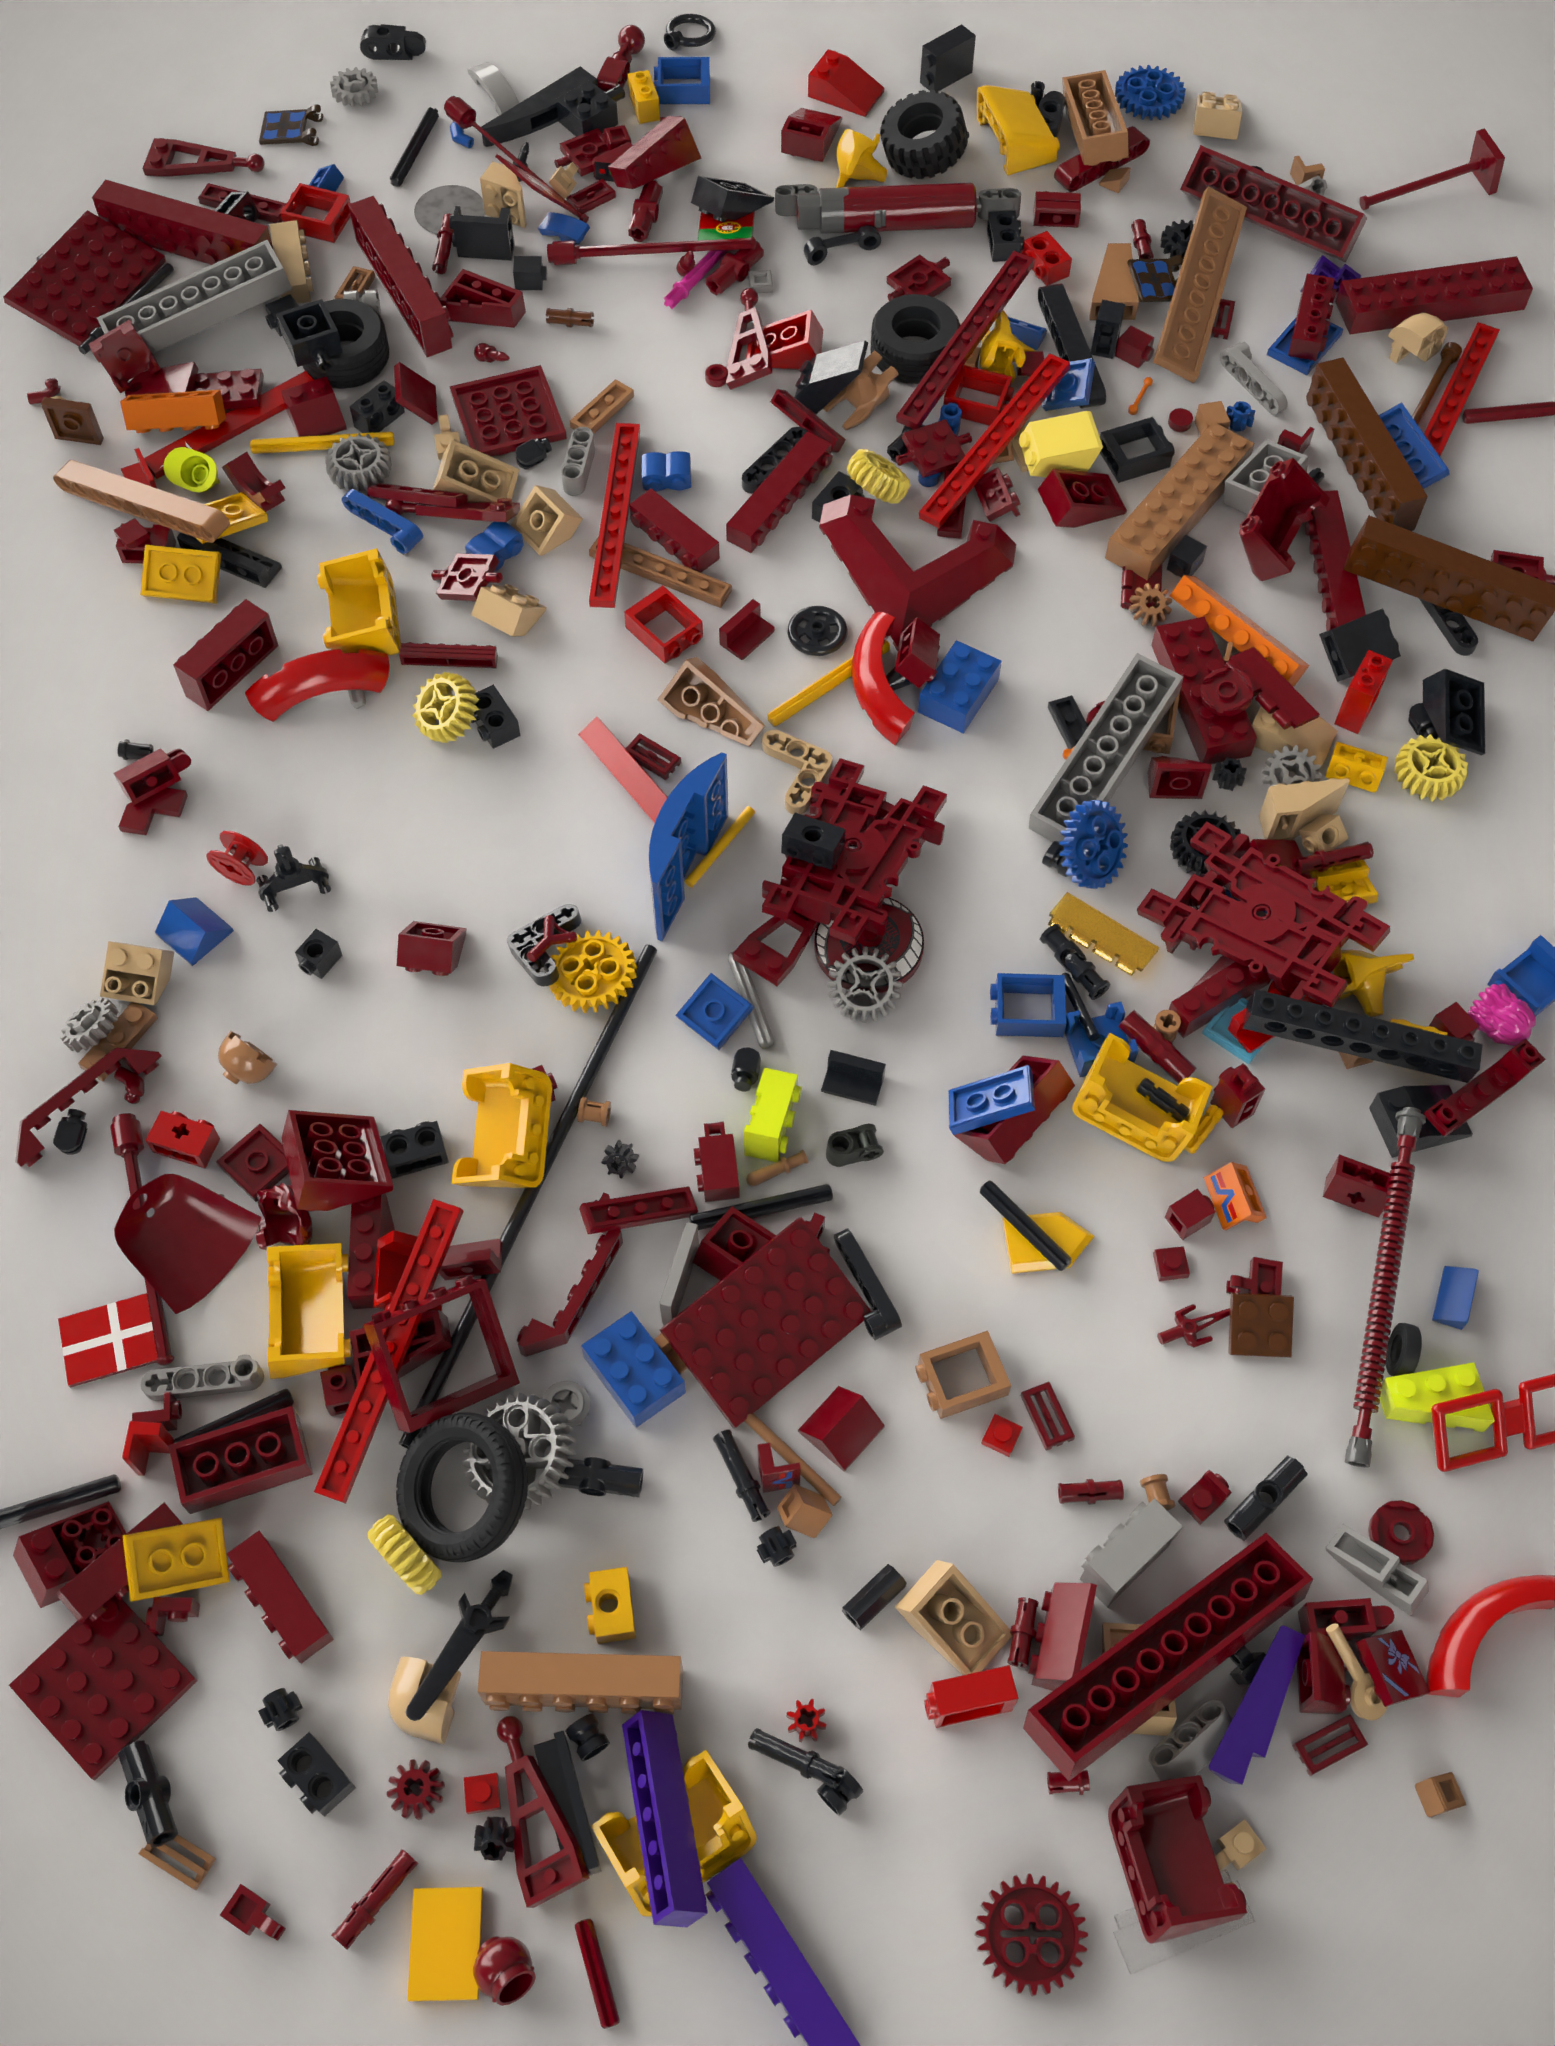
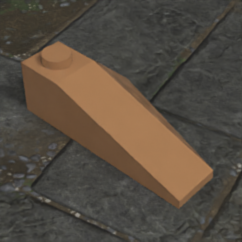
M698 657L684 661L657 699L675 716L690 720L703 728L719 732L721 735L747 746L752 745L765 727L763 722L717 673Z

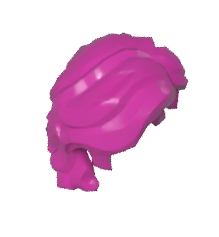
M1493 984L1490 988H1485V992H1480L1478 995L1482 1001L1474 1000L1472 1002L1474 1006L1470 1007L1468 1014L1479 1025L1477 1030L1486 1033L1494 1043L1516 1046L1524 1039L1528 1040L1530 1038L1532 1028L1536 1023L1535 1015L1528 1004L1521 999L1518 1000L1506 984Z

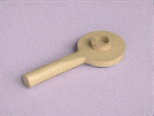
M1329 1625L1326 1631L1354 1680L1350 1688V1703L1353 1711L1362 1719H1379L1386 1712L1387 1707L1383 1705L1381 1699L1376 1695L1370 1673L1363 1671L1339 1625Z

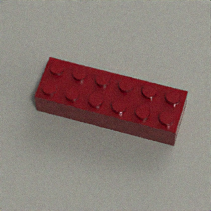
M1205 617L1156 626L1151 646L1158 663L1184 676L1179 694L1178 711L1199 761L1207 764H1216V762H1223L1226 757L1233 759L1250 757L1257 736L1246 711L1244 710L1240 714L1233 716H1219L1205 708L1200 698L1201 686L1205 677L1214 670L1224 668L1225 665Z

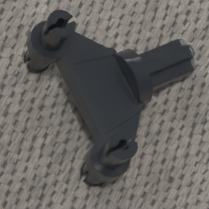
M282 844L278 845V849L274 850L277 861L276 871L269 879L266 875H262L263 882L260 876L256 879L260 888L258 891L259 897L265 902L269 912H273L271 905H273L275 911L279 908L275 899L278 892L313 881L318 885L321 894H326L324 887L327 893L331 891L328 883V872L322 867L318 857H314L316 864H314L312 858L308 861L309 865L299 863L292 856L290 848L288 846L283 847Z

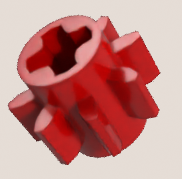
M811 1699L808 1705H802L797 1700L796 1712L789 1711L786 1715L788 1719L794 1720V1723L788 1727V1733L797 1731L799 1742L801 1743L804 1740V1736H811L814 1741H817V1729L826 1730L827 1724L819 1721V1718L825 1714V1709L817 1711L814 1708V1699ZM802 1714H805L807 1718L814 1717L812 1719V1727L808 1728L805 1723L799 1724Z

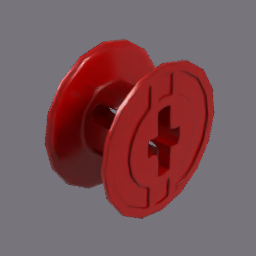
M234 831L221 832L219 835L220 841L226 848V851H209L206 854L207 861L225 878L241 885H253L255 883V875L249 868V865L264 866L268 863L267 854L257 843Z

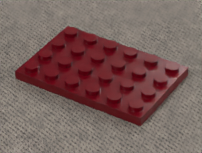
M87 210L3 296L4 303L80 346L90 337L88 334L94 328L100 327L97 317L121 307L166 262L165 255Z
M800 1217L660 1329V1332L732 1428H736L747 1419L748 1414L756 1412L864 1321L863 1316L872 1311L804 1219Z

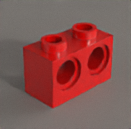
M1048 231L1024 240L1022 254L1034 258L1032 270L1037 278L1041 279L1046 286L1069 277L1072 258Z

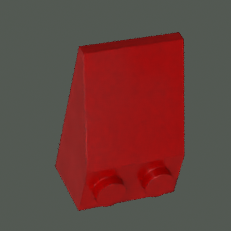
M829 49L808 74V97L863 117L867 116L885 89L848 56Z
M812 310L763 326L772 355V368L800 369L806 360L810 361L817 354L822 353L824 330ZM758 340L748 344L746 359L761 353Z

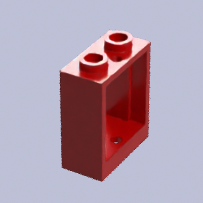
M299 183L295 191L291 193L286 205L282 207L280 217L283 222L297 220L299 230H304L305 236L335 243L351 217L348 206L350 198L346 194ZM306 206L329 212L324 221L301 215Z
M964 365L947 388L943 405L955 403L962 410L961 419L990 426L1006 407L1007 401L1010 402L1013 398L1012 377ZM965 387L997 395L1000 398L995 407L959 398L962 388Z
M663 585L624 611L626 629L664 664L672 658H677L682 651L691 645L697 644L703 637L702 620ZM664 611H667L685 628L666 643H663L644 626Z
M1368 650L1347 689L1335 720V725L1359 734L1379 696L1393 662L1392 659Z
M1008 1665L932 1682L929 1693H926L927 1699L924 1700V1706L928 1720L934 1719L935 1728L1011 1712L1019 1699L1011 1667Z

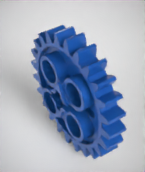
M1139 65L1138 70L1132 67L1130 72L1124 71V75L1119 76L1115 87V97H1117V103H1120V109L1126 108V114L1133 112V117L1141 115L1142 120L1146 116H1149L1150 121L1155 116L1161 120L1162 115L1169 118L1170 113L1176 114L1177 109H1181L1186 88H1183L1184 82H1179L1180 77H1174V72L1166 73L1167 68L1161 71L1159 66L1151 69V66L1147 65V68L1144 69Z
M1102 800L1083 801L1082 805L1075 806L1076 811L1069 812L1071 820H1064L1067 830H1061L1060 832L1065 838L1059 842V845L1064 846V850L1059 855L1065 856L1066 859L1062 866L1069 867L1066 875L1073 876V883H1079V887L1091 889L1104 888L1105 883H1112V877L1119 876L1117 868H1123L1120 860L1127 857L1123 853V849L1127 848L1128 844L1123 843V839L1128 836V833H1122V829L1126 824L1119 823L1122 815L1116 814V807L1109 806V802H1102Z

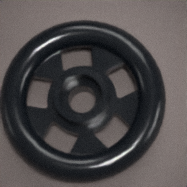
M810 606L801 609L792 616L787 628L791 644L800 652L811 656H824L837 651L844 644L848 633L844 618L837 611L825 606ZM815 616L826 617V620L815 619ZM803 620L808 622L805 628L799 626ZM836 625L838 632L831 633L830 626ZM806 635L810 641L805 643L800 638ZM829 640L830 643L821 646L819 644L820 641Z

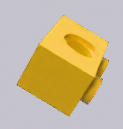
M649 70L629 73V97L638 123L659 121V97Z
M621 1567L589 1572L590 1582L584 1583L586 1603L592 1602L593 1615H587L589 1635H595L598 1644L636 1639L628 1568ZM613 1599L618 1602L617 1608L609 1613L602 1611V1603L605 1600Z

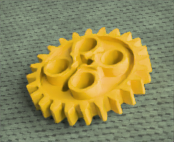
M597 930L595 936H591L590 932L586 931L585 938H581L577 934L575 942L566 943V948L558 946L559 955L550 956L555 962L559 973L558 980L549 986L557 1001L561 1000L564 1007L570 1004L574 1012L579 1006H581L583 1013H586L589 1007H593L594 1012L597 1013L600 1005H603L608 1010V1002L612 1001L615 1004H619L617 996L626 997L625 988H633L631 979L637 978L635 973L637 965L632 950L629 949L627 942L622 943L620 936L613 939L611 932L606 933L604 937H602L600 930Z

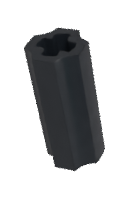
M887 1564L842 1607V1612L861 1631L906 1587L907 1583L894 1567Z

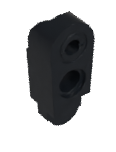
M370 25L364 30L360 42V50L363 55L373 60H413V56L421 55L426 49V39L423 35L415 31H406V26Z
M1050 91L1042 97L1038 109L1053 136L1058 138L1066 97L1061 92Z

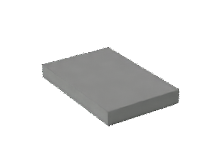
M687 1222L685 1224L660 1300L663 1326L678 1315L694 1266L693 1260L699 1247L698 1225Z

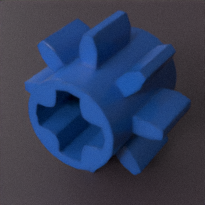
M1239 401L1233 407H1227L1226 413L1230 420L1229 427L1231 430L1244 432L1246 426L1252 427L1256 411L1251 410V406L1247 402Z

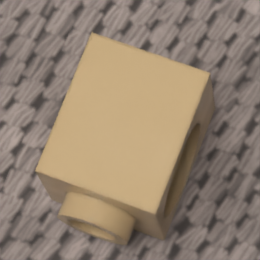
M1321 814L1299 830L1303 846L1308 851V854H1314L1320 850L1325 852L1332 851L1349 839L1339 815Z

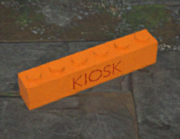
M1183 575L1170 594L1172 599L1195 617H1205L1209 628L1227 642H1232L1233 647L1238 651L1242 652L1254 647L1292 686L1296 685L1310 666L1196 576Z

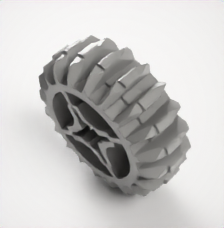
M360 433L356 437H352L349 434L347 439L340 437V442L333 443V447L328 449L327 456L325 457L326 471L333 484H337L339 489L345 488L347 492L350 489L358 492L365 489L368 492L367 488L370 486L384 483L385 478L389 477L392 466L390 452L384 442H380L377 437L371 438L369 434L365 437H362Z
M863 947V955L860 956L857 949L853 948V958L850 959L846 953H843L842 959L845 963L842 964L837 960L834 962V966L839 972L829 971V976L835 978L836 981H828L827 987L836 988V990L828 993L829 998H839L833 1003L834 1008H838L842 1004L845 1006L841 1011V1015L845 1016L849 1010L853 1012L851 1015L852 1021L856 1020L857 1013L862 1014L863 1023L867 1022V1014H871L873 1021H877V1011H880L886 1017L888 1011L885 1006L887 1005L892 1009L896 1007L895 1002L891 998H901V994L894 991V989L903 987L902 982L894 981V979L901 977V972H891L897 965L895 961L888 965L885 964L889 958L887 953L879 959L877 958L879 953L877 948L874 949L872 956L868 955V947ZM869 963L880 969L872 973H865L856 965ZM849 969L855 984L844 994L841 982L844 974ZM886 976L888 991L881 1000L875 985L881 978ZM859 977L861 979L865 978V982L867 979L872 980L869 987L871 993L869 990L865 991V989L863 991L857 990L860 986ZM858 996H864L874 1005L867 1007L858 1006L850 1002V1000Z

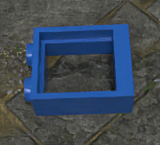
M658 57V67H654L653 84L659 97V104H710V57ZM664 79H701V84H664Z
M997 973L996 983L990 985V1000H995V1008H991L990 1022L991 1025H996V1036L1063 1038L1066 1028L1065 975ZM1004 993L1050 994L1051 1020L1004 1019Z

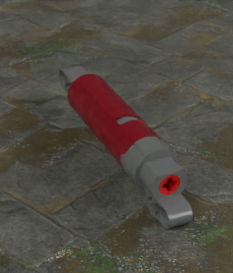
M973 183L820 188L819 191H817L816 186L811 184L781 185L775 188L776 214L780 216H797L798 230L820 229V234L855 233L860 227L865 225L875 227L878 232L973 228L976 222V212H978L977 216L982 220H988V212L1015 211L1018 218L1021 204V192L1018 189H984L979 192V198H976V189Z

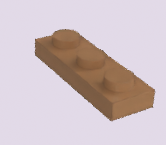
M615 379L570 420V428L575 430L578 427H587L594 434L634 397V390Z
M131 1002L118 1017V1020L112 1024L114 1028L111 1032L107 1033V1036L102 1038L99 1044L93 1046L79 1061L78 1064L81 1069L87 1070L116 1047L132 1049L158 1019L156 1014L139 1003ZM103 1072L97 1078L103 1082L108 1075Z

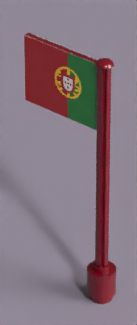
M755 211L737 220L727 219L726 222L715 220L712 213L709 215L701 212L697 241L581 247L576 245L575 240L553 241L552 244H547L548 262L554 263V265L577 264V259H581V257L735 249L754 250L756 247V240L753 237Z

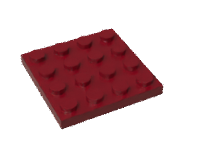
M541 365L449 386L468 445L472 449L494 457L514 452L518 446L535 438L539 441L546 438L549 443L567 439L563 422Z
M116 1596L105 1604L108 1610L92 1623L89 1618L83 1624L76 1621L9 1684L18 1697L94 1781L119 1758L118 1753L123 1747L135 1742L198 1681L162 1641L149 1631V1627L122 1598L119 1600Z

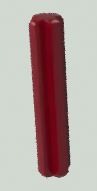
M584 1919L575 1924V1931L600 2024L603 2029H607L619 2024L620 2019L593 1921L591 1919Z

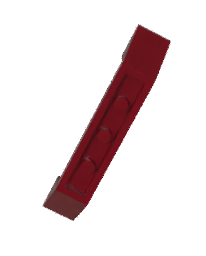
M1524 1039L1487 1070L1447 1099L1440 1100L1423 1114L1446 1138L1509 1091L1546 1059L1527 1039Z
M118 1047L112 1049L20 1121L15 1160L17 1165L21 1167L26 1163L30 1167L43 1157L40 1152L45 1147L30 1129L34 1127L38 1131L51 1121L48 1115L58 1108L62 1112L73 1104L75 1100L72 1097L80 1090L85 1094L98 1084L96 1078L103 1072L107 1075L113 1073L121 1066L119 1062L121 1058L135 1074L138 1075L143 1072L147 1075L159 1066L157 1060L162 1055L157 1051Z
M603 1192L599 1201L610 1199L609 1194ZM621 1229L601 1232L603 1234L598 1239L595 1247L597 1252L592 1260L588 1259L584 1264L581 1272L583 1277L578 1285L574 1284L567 1296V1301L569 1302L564 1311L559 1310L553 1321L554 1328L533 1318L528 1327L525 1325L522 1327L517 1337L521 1355L527 1357L568 1343L623 1244Z

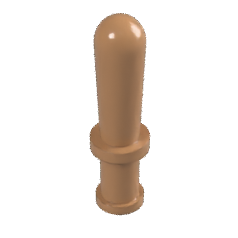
M804 1150L788 1158L783 1156L779 1162L750 1172L746 1177V1181L750 1186H757L783 1172L788 1174L791 1172L790 1169L803 1163H809Z

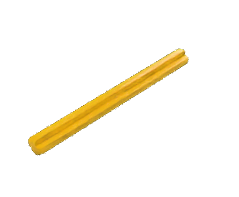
M393 432L360 433L362 437H365L367 434L371 438L377 437L380 442H384L385 446H393L395 443ZM349 434L252 439L250 449L253 454L328 450L333 447V443L340 442V437L347 439ZM350 434V435H351L352 437H356L358 434Z
M887 640L882 647V655L890 650V643ZM853 657L769 712L767 715L769 723L774 727L778 726L851 677Z

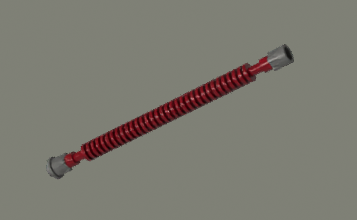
M1405 1107L1403 1111H1398L1395 1116L1398 1121L1396 1138L1398 1139L1397 1149L1399 1150L1398 1162L1391 1163L1392 1170H1390L1387 1199L1385 1200L1386 1206L1384 1207L1383 1214L1384 1221H1382L1381 1236L1379 1238L1381 1243L1378 1244L1377 1265L1375 1266L1373 1276L1375 1280H1373V1288L1371 1289V1294L1373 1295L1370 1296V1310L1368 1311L1366 1321L1368 1325L1365 1327L1367 1333L1364 1334L1365 1340L1363 1341V1347L1365 1348L1362 1349L1363 1356L1360 1359L1362 1363L1359 1366L1361 1371L1358 1372V1377L1361 1379H1357L1356 1393L1358 1394L1354 1398L1357 1402L1353 1404V1408L1359 1410L1357 1425L1353 1426L1352 1436L1349 1439L1344 1461L1349 1465L1368 1468L1371 1463L1372 1429L1369 1427L1371 1414L1378 1413L1379 1407L1376 1405L1380 1404V1399L1377 1397H1381V1382L1384 1378L1381 1374H1384L1386 1360L1384 1359L1387 1358V1352L1385 1351H1388V1336L1391 1332L1389 1328H1391V1320L1393 1319V1314L1391 1313L1394 1312V1298H1396L1398 1286L1396 1283H1398V1275L1400 1273L1398 1268L1401 1266V1253H1403L1402 1246L1404 1245L1405 1238L1404 1231H1406L1409 1202L1411 1201L1412 1194L1411 1187H1413L1412 1180L1414 1179L1415 1166L1410 1164L1411 1153L1415 1151L1422 1124L1426 1123V1116L1421 1114V1110L1413 1107Z

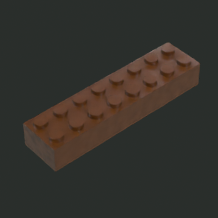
M1342 357L1317 363L1309 392L1306 395L1307 403L1315 412L1317 421L1322 424L1327 438L1332 441L1337 455L1342 458L1349 475H1352L1359 492L1365 497L1369 509L1373 511L1376 518L1414 531L1426 503L1427 494L1345 359Z
M1368 515L1350 547L1343 569L1530 641L1536 639L1555 612V585Z

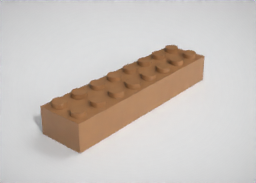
M1212 422L1109 538L1105 559L1121 568L1126 566L1125 570H1133L1134 573L1148 580L1168 558L1183 537L1188 535L1224 493L1225 481L1252 454L1255 443Z

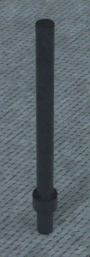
M166 263L123 305L151 293L174 271L173 266ZM101 326L94 328L88 334L90 337L78 347L82 354L85 355L91 350L89 343L104 335Z

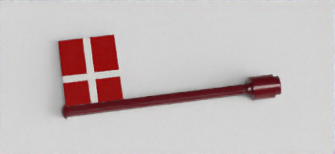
M123 1113L112 1119L110 1130L114 1153L124 1158L131 1196L133 1192L142 1187L137 1156L144 1149L139 1120L136 1119L134 1114ZM144 1194L135 1200L133 1209H138L144 1204ZM146 1279L147 1293L58 1318L67 1383L70 1388L157 1363L165 1366L174 1361L175 1357L171 1355L162 1297Z

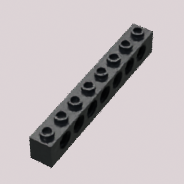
M1255 989L1247 1002L1243 1029L1468 1083L1480 1070L1483 1044Z

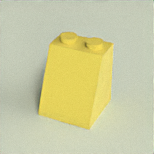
M1091 411L1029 422L1019 438V445L1022 448L1030 476L1045 478L1052 469L1088 472L1103 448Z

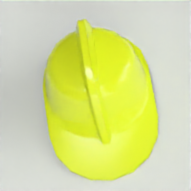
M179 447L169 452L164 460L163 468L168 480L184 489L201 493L210 490L215 484L220 482L216 463L211 457L186 447Z

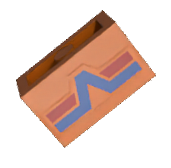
M1230 1162L1203 1177L1223 1230H1228L1244 1220L1258 1223L1267 1218L1247 1166Z

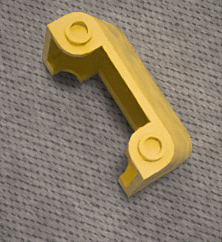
M990 85L977 88V120L980 126L989 123L1000 143V154L1006 156V164L1003 165V169L1007 176L1057 161V151L1060 149L1057 137L1053 136L1040 113L1034 95H1030L1028 91Z
M378 549L319 563L320 574H317V581L319 587L325 589L328 594L331 626L327 627L326 633L323 634L326 648L331 650L341 649L343 653H358L359 649H366L388 655L399 654L401 638L395 589L391 574Z
M1109 1033L1072 1106L1074 1114L1087 1123L1160 1161H1174L1195 1135L1213 1086L1192 1077L1184 1078L1178 1086L1127 1060L1131 1052L1129 1044L1122 1038ZM1144 1078H1148L1155 1083L1154 1087L1162 1088L1177 1099L1178 1104L1182 1103L1190 1109L1189 1114L1182 1122H1178L1171 1117L1172 1113L1168 1112L1167 1114L1149 1101L1150 1098L1148 1096L1144 1097L1137 1092L1136 1089Z
M512 1063L465 1069L463 1071L462 1090L467 1099L478 1102L473 1157H463L456 1161L453 1167L451 1184L470 1187H537L543 1180L552 1095L550 1078L543 1072Z
M341 1243L267 1247V1263L269 1264L268 1367L270 1379H283L345 1364V1357H351L350 1338L344 1339L342 1272H348V1254H342Z
M707 1750L689 1758L683 1768L702 1882H705L749 1852L757 1840V1835L744 1807ZM621 1812L606 1813L597 1822L592 1824L591 1828L639 1913L646 1917L652 1916L636 1815L627 1820Z

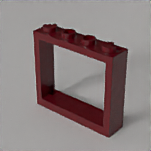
M472 1275L463 1277L455 1281V1287L447 1290L445 1287L434 1289L427 1293L428 1298L418 1301V1298L405 1301L400 1304L401 1309L390 1313V1310L378 1312L371 1316L373 1321L363 1324L400 1431L411 1433L444 1416L451 1415L520 1384L485 1279H473ZM469 1293L496 1374L410 1412L382 1329Z

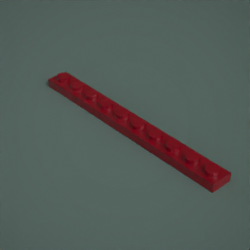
M1016 251L1012 252L896 415L897 423L912 429L920 428L1034 266V258Z

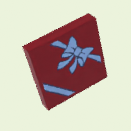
M1402 1630L1364 1638L1356 1642L1360 1651L1361 1662L1367 1667L1374 1682V1691L1385 1707L1419 1698L1430 1693Z

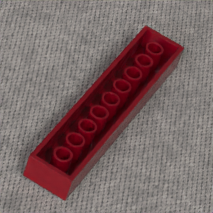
M1264 1533L1029 1708L1023 1729L1066 1779L1070 1781L1304 1600L1313 1578L1271 1536Z

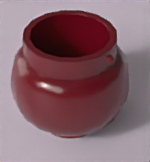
M495 1936L481 1945L473 1967V1976L480 1991L486 1996L493 1998L492 2002H496L501 2006L509 2005L522 1998L531 1989L536 1978L529 1950L524 1943L514 1937Z

